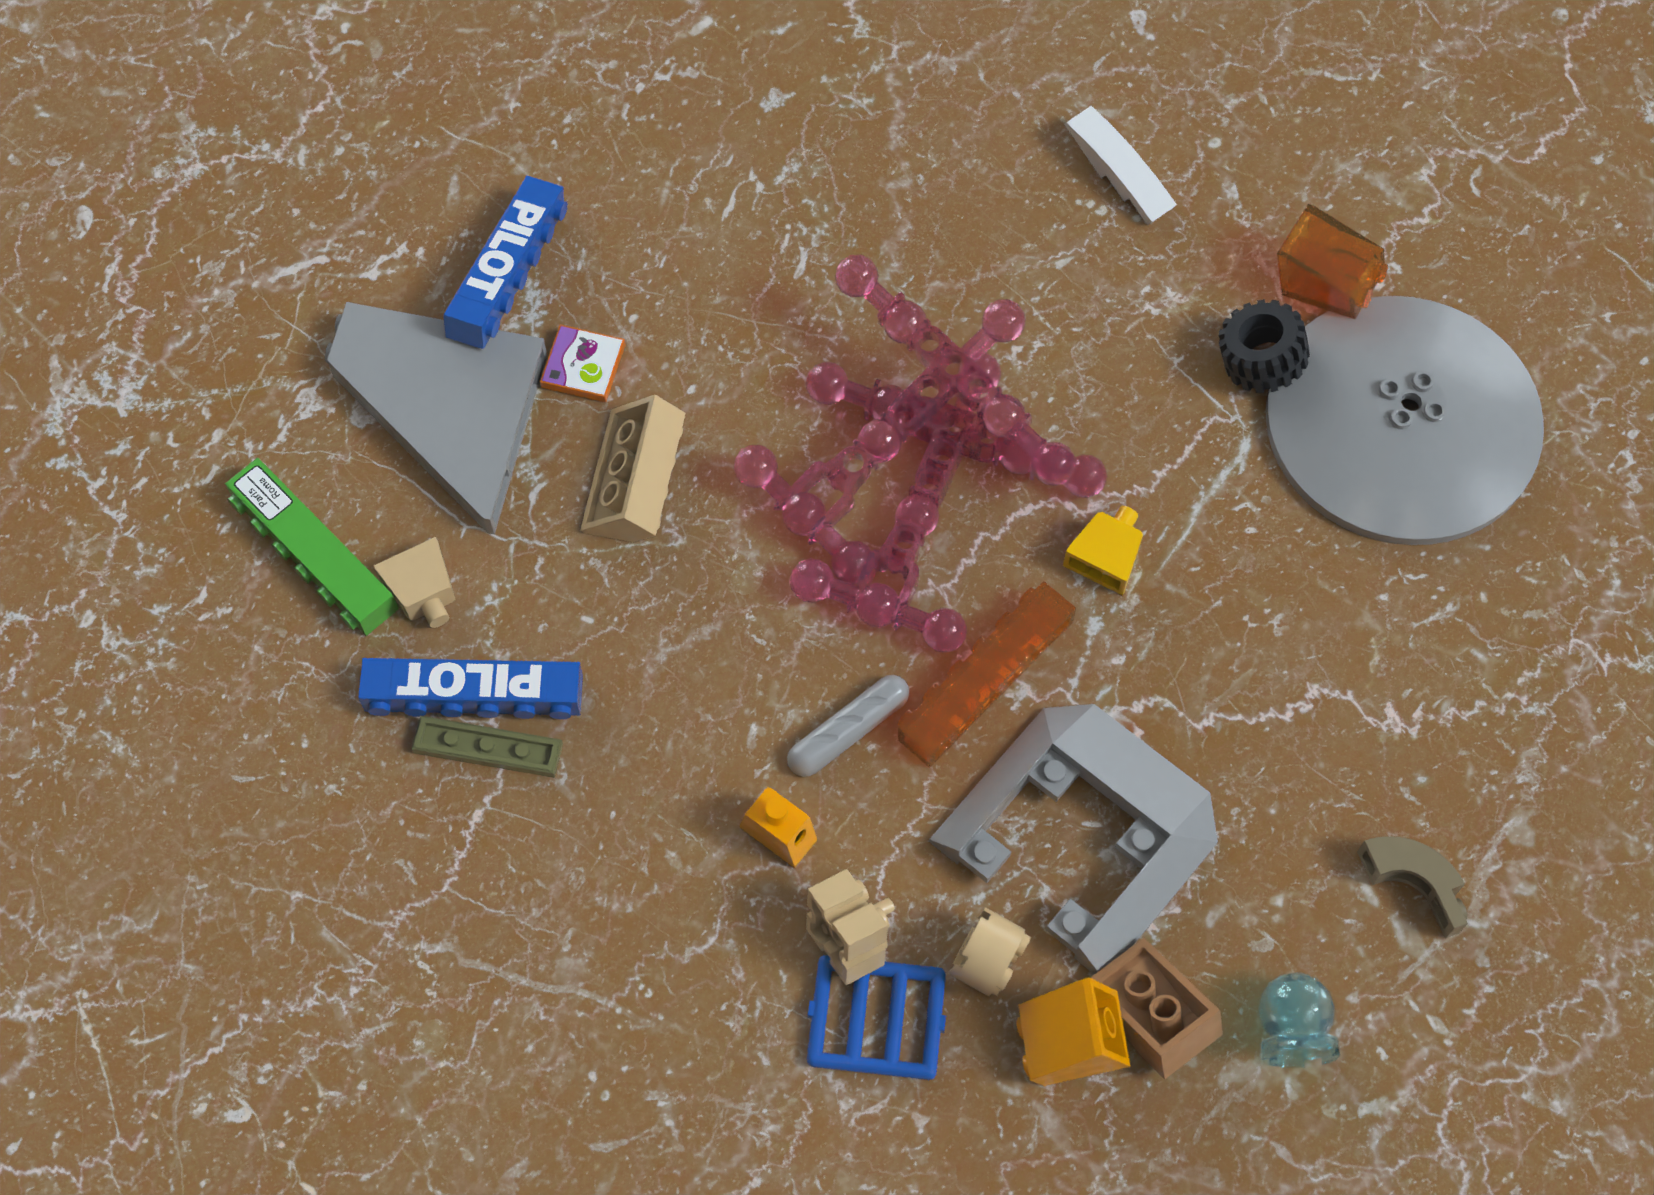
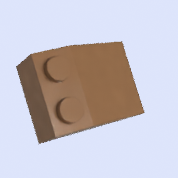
M1142 938L1091 977L1117 991L1126 1038L1139 1055L1164 1080L1223 1035L1220 1010L1145 938Z

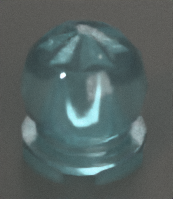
M1302 972L1279 975L1268 983L1260 996L1258 1015L1262 1028L1270 1036L1260 1044L1262 1060L1269 1059V1065L1283 1068H1304V1060L1322 1058V1065L1336 1061L1340 1057L1338 1038L1328 1034L1334 1025L1336 1008L1330 991L1318 978Z

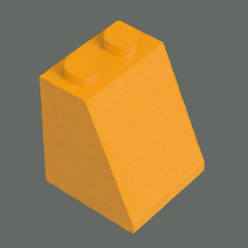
M1089 977L1018 1005L1020 1017L1017 1018V1029L1020 1037L1024 1040L1026 1054L1023 1055V1067L1026 1075L1030 1077V1081L1047 1086L1130 1067L1119 998L1116 990Z

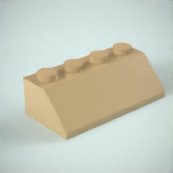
M656 394L611 409L580 529L581 532L630 542L656 536L661 523L660 517L664 500L668 495V484L676 461L675 455L679 439L683 433L682 426L685 412Z

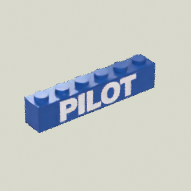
M531 176L525 177L443 314L446 338L484 349L490 337L494 338L497 335L501 318L504 313L508 314L510 312L518 289L522 290L524 288L531 266L535 267L538 264L541 249L545 243H550L557 221H562L565 217L567 202L564 201L563 186Z
M363 658L358 699L365 712L376 716H386L390 712H404L406 715L414 717L425 716L426 713H441L446 717H460L462 713L477 714L484 718H495L499 714H513L515 717L530 719L535 715H549L554 719H569L571 715L581 716L583 673L580 662Z

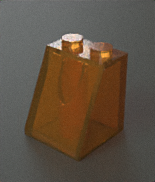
M1307 204L1277 252L1282 296L1352 319L1357 318L1362 308L1366 309L1368 307L1377 283L1381 284L1384 281L1388 271V265L1385 264L1384 248L1311 204Z

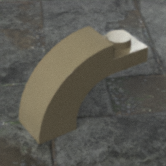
M1383 836L1364 840L1357 853L1372 885L1385 881L1406 883L1417 889L1425 897L1445 939L1457 935L1468 924L1467 910L1463 902L1459 898L1456 899L1455 895H1457L1465 883L1455 867L1444 856L1431 847L1408 838Z

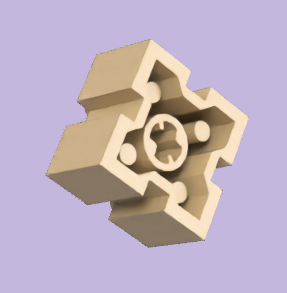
M847 869L808 888L807 906L811 911L807 913L806 930L820 950L826 951L830 957V964L845 985L884 966L889 921L886 915L895 910L894 904L889 898H885L874 905L872 902L868 904L869 895L865 885L859 879L855 881Z

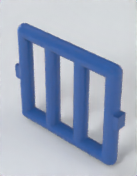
M828 955L821 956L817 966L814 1001L809 1000L808 1018H811L807 1063L811 1067L924 1080L934 1079L937 1074L940 1033H944L946 1016L942 1015L946 980L944 969L885 961L884 966L854 981L846 1055L823 1053L832 971L835 970L830 964V957ZM870 975L892 978L884 1059L861 1057ZM907 979L930 982L922 1063L899 1061Z

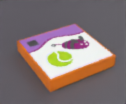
M559 325L540 380L541 388L607 402L625 348V339Z

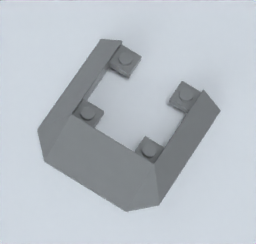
M1095 704L1043 708L932 835L929 842L956 864L961 862L988 883L1010 857L1011 851L986 831L1029 781L1057 802L1080 776L1132 816L1136 821L1116 843L1115 848L1142 870L1099 921L1070 898L1046 928L1048 933L1075 953L1074 959L1095 975L1139 940L1217 845L1218 840L1211 794Z

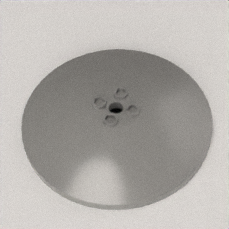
M1380 296L1346 303L1327 311L1305 326L1310 350L1308 366L1306 369H1302L1303 375L1299 379L1293 378L1291 380L1292 384L1286 388L1284 385L1279 386V391L1271 392V389H1268L1266 424L1271 448L1279 467L1290 484L1310 506L1329 520L1358 535L1393 544L1431 545L1463 538L1482 530L1506 513L1520 498L1529 484L1540 459L1544 437L1543 413L1535 384L1528 370L1511 347L1494 331L1468 314L1450 306L1431 300L1404 296ZM1405 399L1413 400L1418 404L1419 409L1410 411L1403 407L1401 401Z

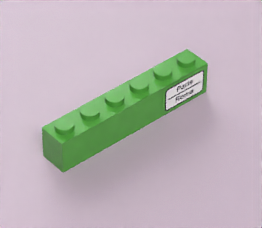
M256 458L225 483L231 495L227 499L231 506L240 515L246 512L252 518L249 521L251 526L262 538L268 535L274 541L271 545L283 560L286 561L290 557L295 562L296 566L294 569L307 584L313 581L319 587L316 591L329 607L335 604L342 611L339 616L351 630L358 627L367 636L399 609L393 594L259 458Z

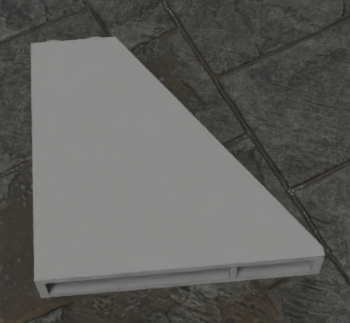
M346 302L343 314H338L336 318L334 341L327 345L325 352V361L329 364L333 377L487 533L495 535L547 358L544 338L498 330L494 338L490 337L485 348L480 349L446 338L444 320Z

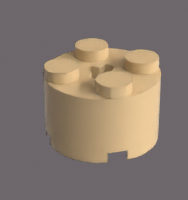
M984 907L978 916L980 920L977 926L971 928L953 962L954 966L948 974L987 996L991 994L997 996L1000 990H1004L1014 971L1008 967L1010 962L1014 963L1018 956L1021 957L1031 937L1024 934V928Z

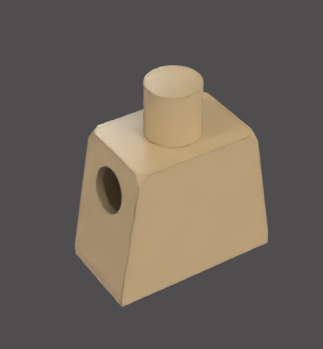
M436 537L374 565L381 583L393 594L397 605L410 621L425 616L430 627L436 628L449 620L450 617L444 606L452 603L455 600V595Z

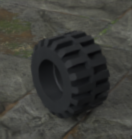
M1264 299L1257 300V304L1251 305L1250 302L1243 305L1244 309H1235L1231 312L1232 318L1224 320L1222 323L1223 329L1219 330L1218 336L1228 377H1231L1235 385L1242 384V388L1247 391L1254 388L1256 393H1264L1265 389H1271V392L1279 391V386L1284 385L1286 388L1292 384L1291 380L1293 378L1299 379L1303 375L1302 369H1306L1308 366L1310 350L1304 322L1301 320V315L1297 310L1293 311L1292 306L1286 303L1280 306V302L1277 300L1265 303ZM1263 343H1276L1274 346L1264 350H1253L1254 347Z

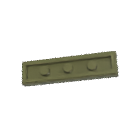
M420 715L412 751L420 755L555 778L563 742L561 739Z

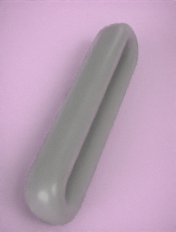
M887 675L865 690L793 745L787 755V764L790 770L798 776L807 777L825 767L908 701L910 692L907 682L900 676Z

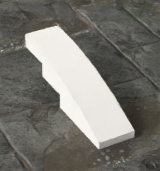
M1092 106L1064 124L1101 178L1105 175L1108 177L1124 202L1130 199L1147 226L1177 205L1132 146Z

